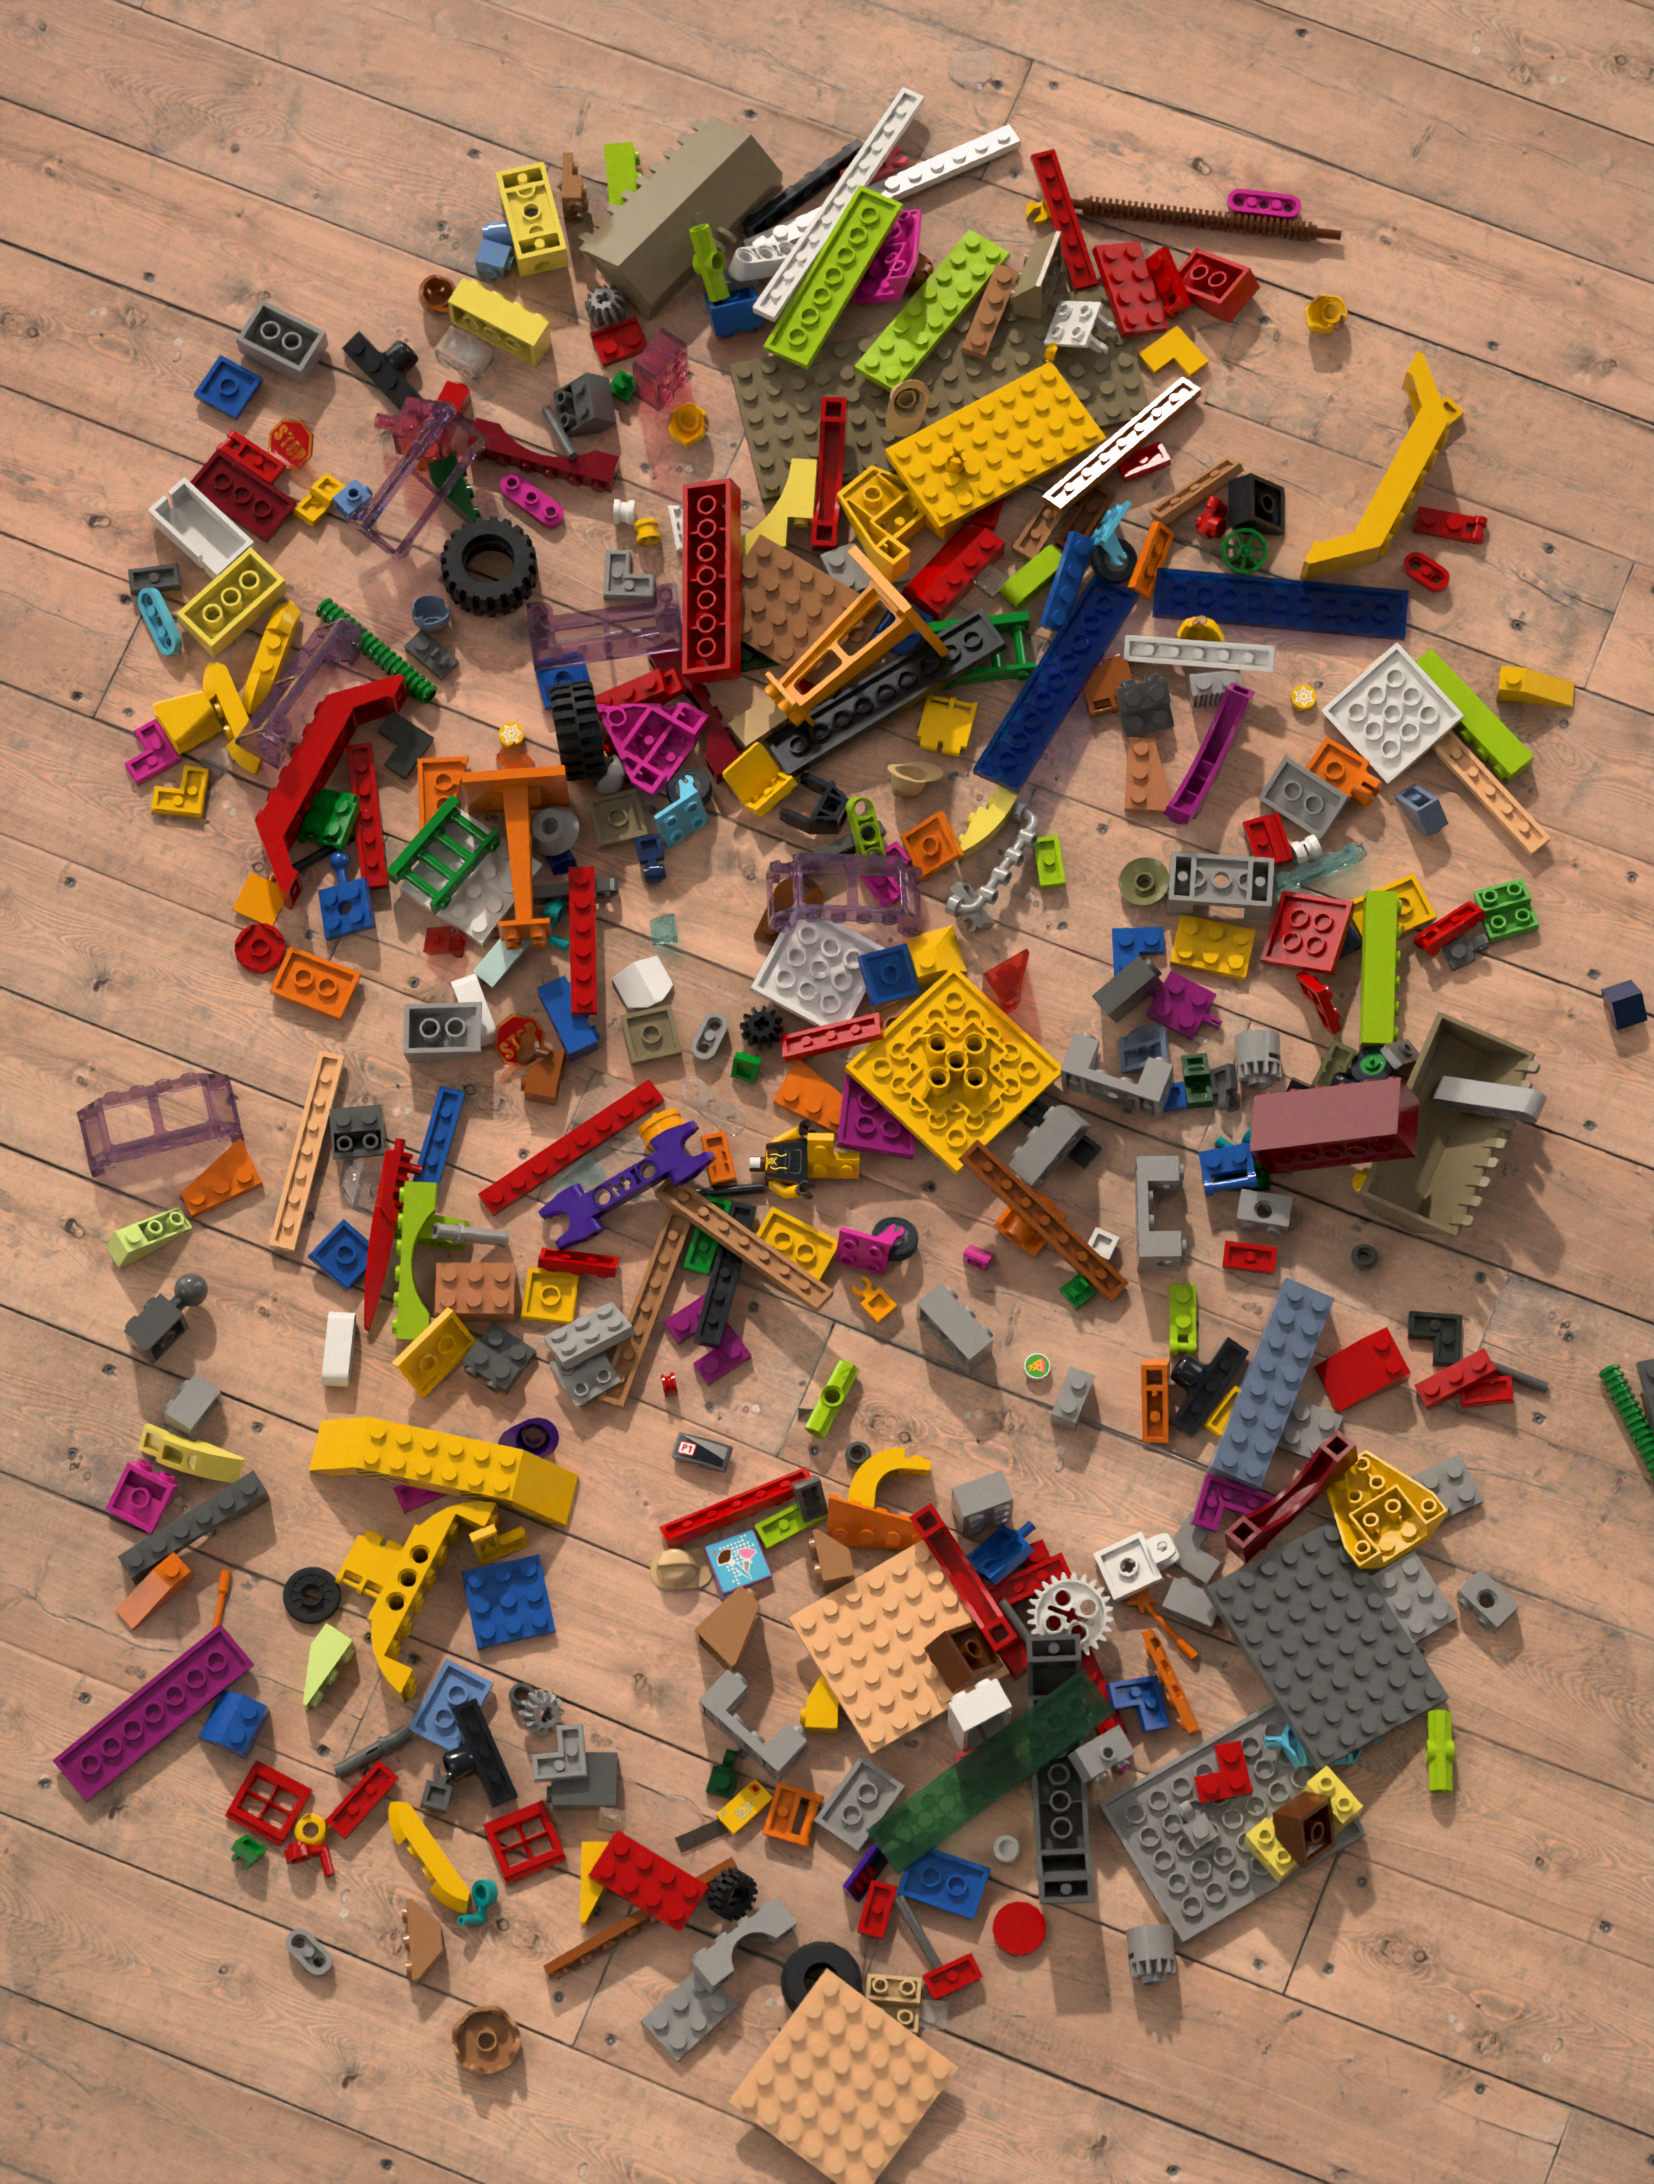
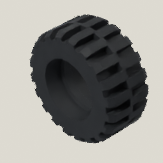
M490 516L489 520H483L482 517L475 518L474 523L470 524L469 521L461 524L462 529L460 531L455 529L450 534L451 540L445 541L443 546L444 552L441 553L440 558L444 587L446 592L450 593L451 600L455 604L460 603L461 609L466 612L473 610L474 615L482 617L483 613H487L489 618L496 617V613L499 612L507 615L511 613L510 608H520L523 605L522 599L528 600L530 598L532 588H535L537 583V558L535 547L532 546V540L529 535H524V531L519 525L512 527L510 520L504 518L500 522L495 516ZM485 551L501 552L507 555L513 562V567L509 574L503 579L492 583H482L472 579L466 573V566L474 556Z
M583 680L553 685L549 689L560 762L561 765H565L567 781L603 776L607 770L592 682Z

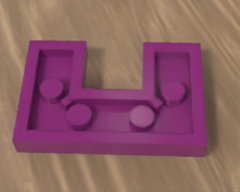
M706 1294L664 1321V1325L678 1345L695 1335ZM727 1321L720 1349L713 1348L712 1351L695 1361L693 1366L707 1386H710L751 1359L752 1356Z
M1206 1473L1190 1525L1215 1533L1218 1530L1224 1509L1245 1515L1261 1508L1275 1497ZM1268 1544L1264 1546L1262 1550H1266Z

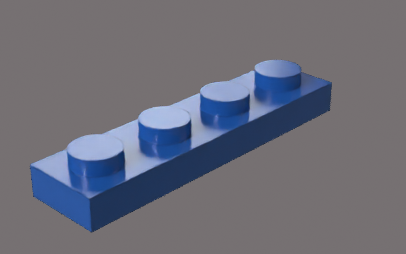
M1075 531L1069 532L1039 623L1040 627L1058 635H1064L1095 540Z
M444 1086L439 1087L417 1165L422 1166V1171L420 1175L414 1174L412 1182L437 1183L439 1189L465 1099V1091Z

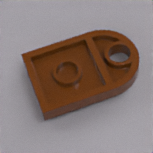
M802 876L789 877L780 882L775 888L754 933V939L773 946L797 901L822 913L823 894L819 886L811 879ZM807 886L810 889V893L806 896H799L795 892L797 887Z

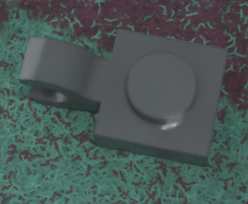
M1485 934L1473 938L1470 942H1467L1465 936L1442 946L1441 951L1453 972L1475 962L1476 957L1474 953L1488 948L1487 944L1489 941Z
M1228 1063L1211 1069L1212 1095L1218 1096L1219 1110L1227 1109L1228 1112L1238 1110V1101L1232 1093L1238 1090L1236 1065Z

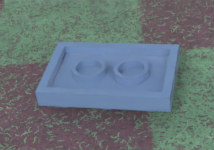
M446 1659L410 1723L408 1731L446 1751L461 1746L463 1739L450 1709L474 1698L477 1699L480 1708H482L494 1684Z

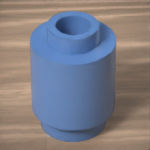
M508 221L489 222L488 225L482 226L483 239L507 246L513 245Z

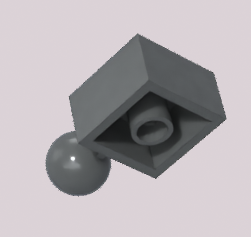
M188 1273L181 1276L174 1287L175 1296L170 1301L160 1293L156 1298L152 1297L146 1302L143 1312L138 1317L133 1316L126 1323L124 1333L130 1346L150 1364L153 1365L189 1328L181 1311L186 1306H198L206 1299L208 1286L200 1275Z

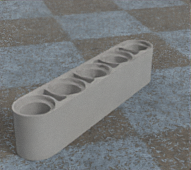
M1442 1076L1431 1101L1436 1106L1446 1110L1536 1123L1547 1097L1543 1093L1530 1088Z

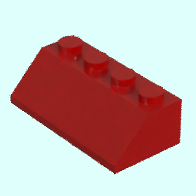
M966 522L900 594L918 609L933 616L934 622L943 621L1004 555L1005 542L986 527Z

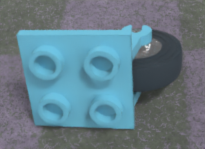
M1128 500L1121 505L1116 504L1112 510L1108 509L1100 520L1103 523L1100 529H1095L1089 537L1095 540L1091 551L1093 552V569L1101 580L1111 584H1118L1128 580L1132 576L1138 561L1133 546L1126 540L1117 538L1114 532L1132 504Z
M685 769L672 776L666 787V794L671 805L653 816L667 849L680 843L684 838L701 829L709 822L704 806L710 801L713 788L709 777L701 770Z

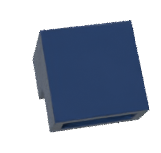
M1632 980L1601 989L1603 1002L1609 1009L1611 1022L1617 1030L1647 1021L1643 994Z

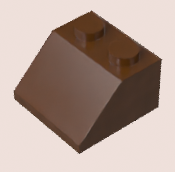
M976 1621L944 1631L924 1648L930 1661L935 1665L945 1685L952 1693L969 1688L1003 1667L1002 1662Z
M1303 1791L1273 1812L1275 1838L1301 1868H1306L1336 1846L1330 1796Z

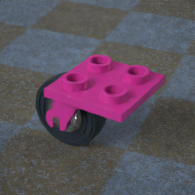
M900 1217L882 1219L875 1225L872 1235L841 1227L835 1261L846 1266L867 1270L870 1273L885 1275L890 1261H903L914 1254L918 1246V1232L911 1222Z

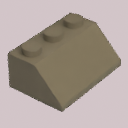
M1055 231L1033 243L1030 253H1026L1023 271L1020 270L1017 276V287L1012 289L1010 294V304H1013L1014 315L1043 319L1063 266L1060 231Z

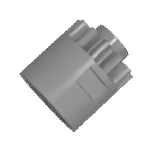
M1249 1030L1235 1036L1237 1081L1242 1082V1085L1248 1084L1249 1088L1256 1090L1270 1088L1272 1084H1275V1081H1281L1279 1033L1271 1030Z
M1145 1925L1126 1930L1131 1979L1142 1980V1985H1159L1166 1983V1978L1176 1975L1172 1926Z

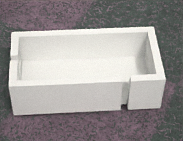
M185 477L168 491L173 507L170 508L168 498L164 495L148 509L151 522L201 569L204 567L205 573L213 580L250 547L256 552L254 541Z
M989 1678L980 1681L974 1686L975 1690L967 1694L965 1691L954 1695L951 1698L952 1702L948 1703L947 1726L961 1751L971 1750L984 1743L976 1728L978 1725L982 1727L988 1740L1010 1729L1012 1705L997 1678L992 1681Z

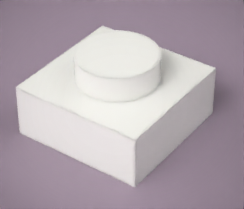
M1095 1227L1088 1244L1109 1263L1120 1237Z

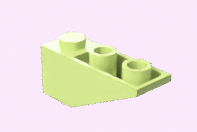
M176 1207L115 1231L106 1248L120 1268L144 1258L191 1230L192 1226L181 1208Z
M327 1623L310 1647L303 1705L307 1711L312 1706H318L324 1696L322 1692L325 1687L335 1682L340 1673L337 1670L343 1662L347 1664L355 1652L353 1640Z

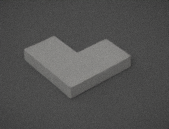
M606 550L603 598L604 600L654 601L655 574H630L631 550Z
M1191 1512L1172 1539L1180 1555L1179 1561L1174 1565L1206 1586L1221 1562L1200 1549L1210 1531L1190 1525L1193 1515Z
M583 1723L556 1726L558 1752L532 1755L534 1783L588 1778Z

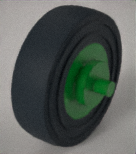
M1373 1045L1360 1050L1354 1056L1351 1063L1352 1076L1360 1081H1375L1392 1076L1396 1077L1398 1070H1394L1382 1055L1380 1049L1383 1046Z

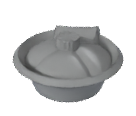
M553 805L534 814L531 818L532 847L540 854L547 856L559 855L571 848L579 834V821L575 813L567 807Z

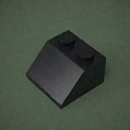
M1253 473L1228 481L1229 528L1233 530L1242 528L1254 529L1261 535L1285 534L1284 487ZM1240 532L1245 535H1251V533Z

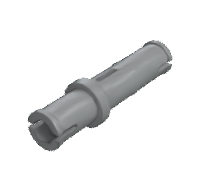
M435 1222L431 1230L433 1239L450 1240L455 1244L468 1242L506 1247L509 1242V1233L506 1230L466 1227L462 1223L449 1225Z

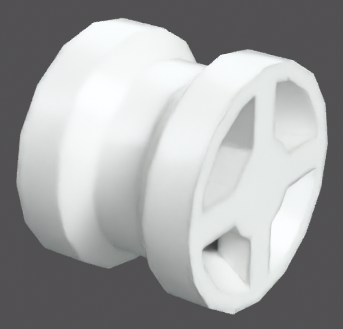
M615 499L613 524L626 522L628 525H634L635 500L621 502V500Z

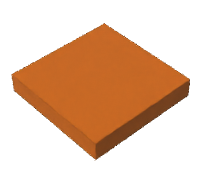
M944 811L937 812L900 836L921 881H926L965 856Z

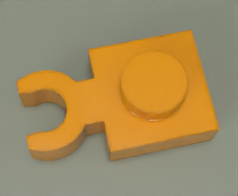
M864 1276L862 1277V1282L866 1285V1288L858 1290L853 1285L852 1293L856 1297L864 1299L860 1306L878 1325L897 1309V1304L880 1286L873 1291L870 1280Z

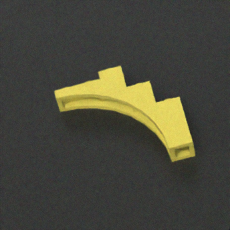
M792 458L789 477L778 502L758 526L741 537V563L760 534L787 550L789 524L799 528H806L808 525H812L818 473L817 460Z

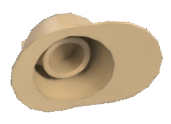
M906 380L898 383L890 392V402L886 411L885 422L888 430L895 436L907 437L912 435L921 425L930 399L929 389L925 383L919 380Z
M914 761L891 764L887 767L891 773V792L896 797L918 796L922 793L928 782L939 780L943 776V771L938 766L928 762Z
M688 1547L663 1550L654 1557L650 1566L652 1580L657 1586L665 1590L699 1588L707 1584L713 1576V1571L705 1551L700 1548Z

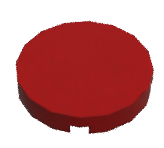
M267 923L252 924L243 929L236 938L235 954L239 964L245 970L252 973L265 974L281 965L286 954V944L283 935L276 927Z
M1016 1901L1006 1904L997 1912L993 1920L992 1932L995 1942L1004 1952L1014 1956L1029 1955L1036 1951L1044 1941L1046 1923L1044 1916L1037 1907L1028 1902Z

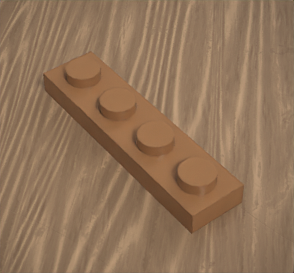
M996 263L962 346V352L986 359L1009 303L1011 291L1016 286L1018 270Z
M1227 456L1149 510L1152 519L1160 521L1164 525L1174 522L1179 515L1193 509L1198 502L1216 493L1217 489L1228 483V481L1236 479L1237 475L1244 471L1241 463Z
M1063 468L1051 488L1070 472ZM1042 501L1013 545L1012 552L1028 561L1032 560L1043 550L1067 511L1061 515Z

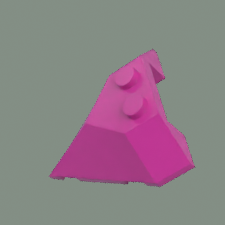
M642 703L620 704V706L596 704L597 711L631 784L652 796L665 789L671 777L680 770L696 747L709 718L707 714L688 703H677V705Z

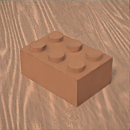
M436 1263V1318L448 1307L454 1311L461 1322H515L517 1278L515 1263Z

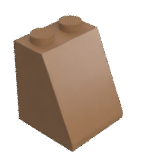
M742 1585L695 1628L696 1641L725 1670L728 1669L732 1673L739 1671L761 1616L760 1603L758 1602L760 1598L752 1589L748 1588L746 1590Z

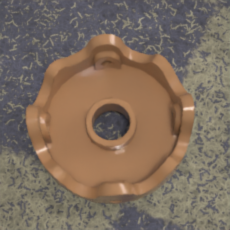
M490 2005L471 2008L453 2027L452 2046L455 2056L465 2069L474 2074L490 2076L501 2073L511 2066L519 2054L521 2039L518 2026L513 2018L498 2006ZM485 2034L492 2035L495 2040L493 2046L488 2049H484L479 2045V2039Z

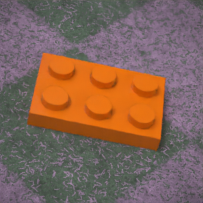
M290 946L270 988V994L342 1021L362 975L360 972Z

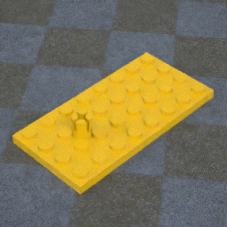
M1050 361L885 449L884 455L940 532L1102 445L1106 441V436L1055 365Z

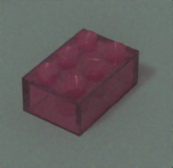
M663 327L632 364L635 396L658 412L664 406L667 407L671 404L675 396L674 393L679 387L683 388L690 377L687 343Z

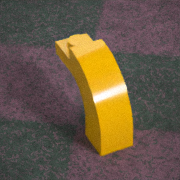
M892 1448L881 1451L866 1460L855 1473L849 1488L848 1501H851V1499L862 1502L864 1506L875 1509L877 1490L886 1479L896 1475L930 1477L931 1460H926V1457L921 1455H912L910 1458H905V1448Z

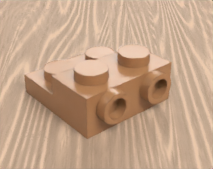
M563 153L561 194L564 220L580 222L584 220V211L589 209L588 187L583 185L582 175L578 173V162H574L573 153Z

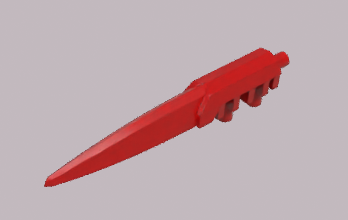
M401 1138L395 1139L393 1150H386L373 1213L364 1295V1328L367 1332L370 1330L384 1283L396 1224L398 1223V1210L404 1206V1203H399L400 1187H405V1181L409 1180L408 1173L420 1175L422 1171L421 1165L410 1163L413 1154L404 1152L406 1140Z

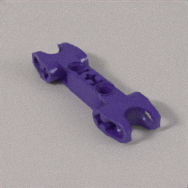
M693 1120L666 1129L650 1140L655 1153L608 1179L589 1192L585 1193L581 1184H574L559 1192L538 1212L544 1220L560 1214H565L569 1217V1229L555 1242L557 1247L563 1250L591 1240L605 1230L599 1219L600 1217L627 1203L668 1177L674 1187L682 1186L696 1178L713 1163L716 1157L711 1151L693 1157L685 1153L686 1141L699 1129L696 1122ZM654 1166V1175L650 1178H645V1169ZM627 1180L630 1182L629 1190L624 1189V1182ZM603 1193H610L609 1202L604 1205L600 1204V1196Z

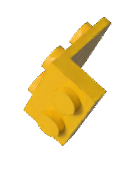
M758 742L748 748L722 774L745 810L760 818L768 814L774 805L782 798L787 797L791 790L798 785L792 776H788L778 769L764 746Z

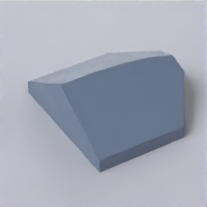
M1147 1024L1137 1027L1127 1036L1118 1039L1121 1073L1123 1074L1142 1073L1148 1057L1154 1059L1155 1057H1161L1170 1061L1167 1033L1164 1027Z

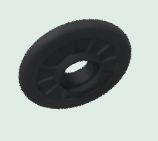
M306 1567L295 1572L287 1580L283 1590V1603L287 1612L297 1621L306 1624H317L329 1619L336 1612L341 1601L340 1585L335 1583L336 1578L329 1571L319 1567ZM307 1590H318L319 1598L315 1602L306 1601L304 1596Z

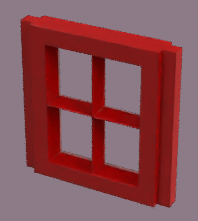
M256 1760L229 1806L225 1817L282 1847L309 1800L313 1789ZM257 1778L275 1786L269 1799L251 1791ZM279 1790L297 1798L291 1811L273 1803ZM247 1795L265 1804L258 1817L241 1809ZM270 1807L287 1816L280 1829L263 1820Z
M543 1800L483 1824L506 1884L567 1860ZM540 1817L545 1831L526 1839L521 1825ZM516 1827L521 1841L502 1848L497 1835ZM547 1836L552 1850L533 1857L529 1843ZM524 1846L528 1860L510 1867L504 1853Z

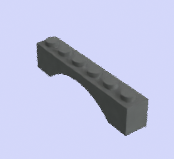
M253 1470L120 1554L118 1558L133 1583L137 1585L171 1553L178 1554L210 1531L250 1513L269 1501L268 1492Z

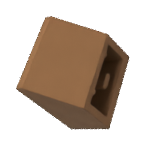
M819 1529L812 1530L813 1538L808 1540L811 1560H817V1564H814L817 1586L822 1585L823 1593L835 1591L853 1581L855 1574L850 1550Z

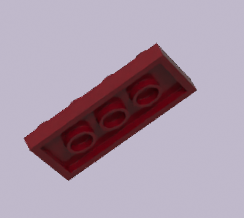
M220 449L214 452L190 481L227 517L267 544L291 516L294 507L297 505L296 501Z

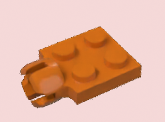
M1328 737L1325 738L1306 766L1308 770L1350 796L1349 800H1354L1366 807L1374 801L1371 799L1372 796L1376 797L1381 788V781L1367 772L1370 766L1368 760Z

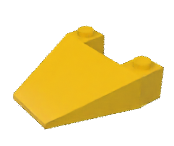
M872 465L837 493V498L868 559L891 583L909 570L911 550L903 544L923 527L926 526L944 540L961 526L960 520L939 532L900 476Z

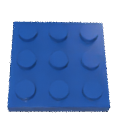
M539 1554L461 1571L478 1650L556 1633Z

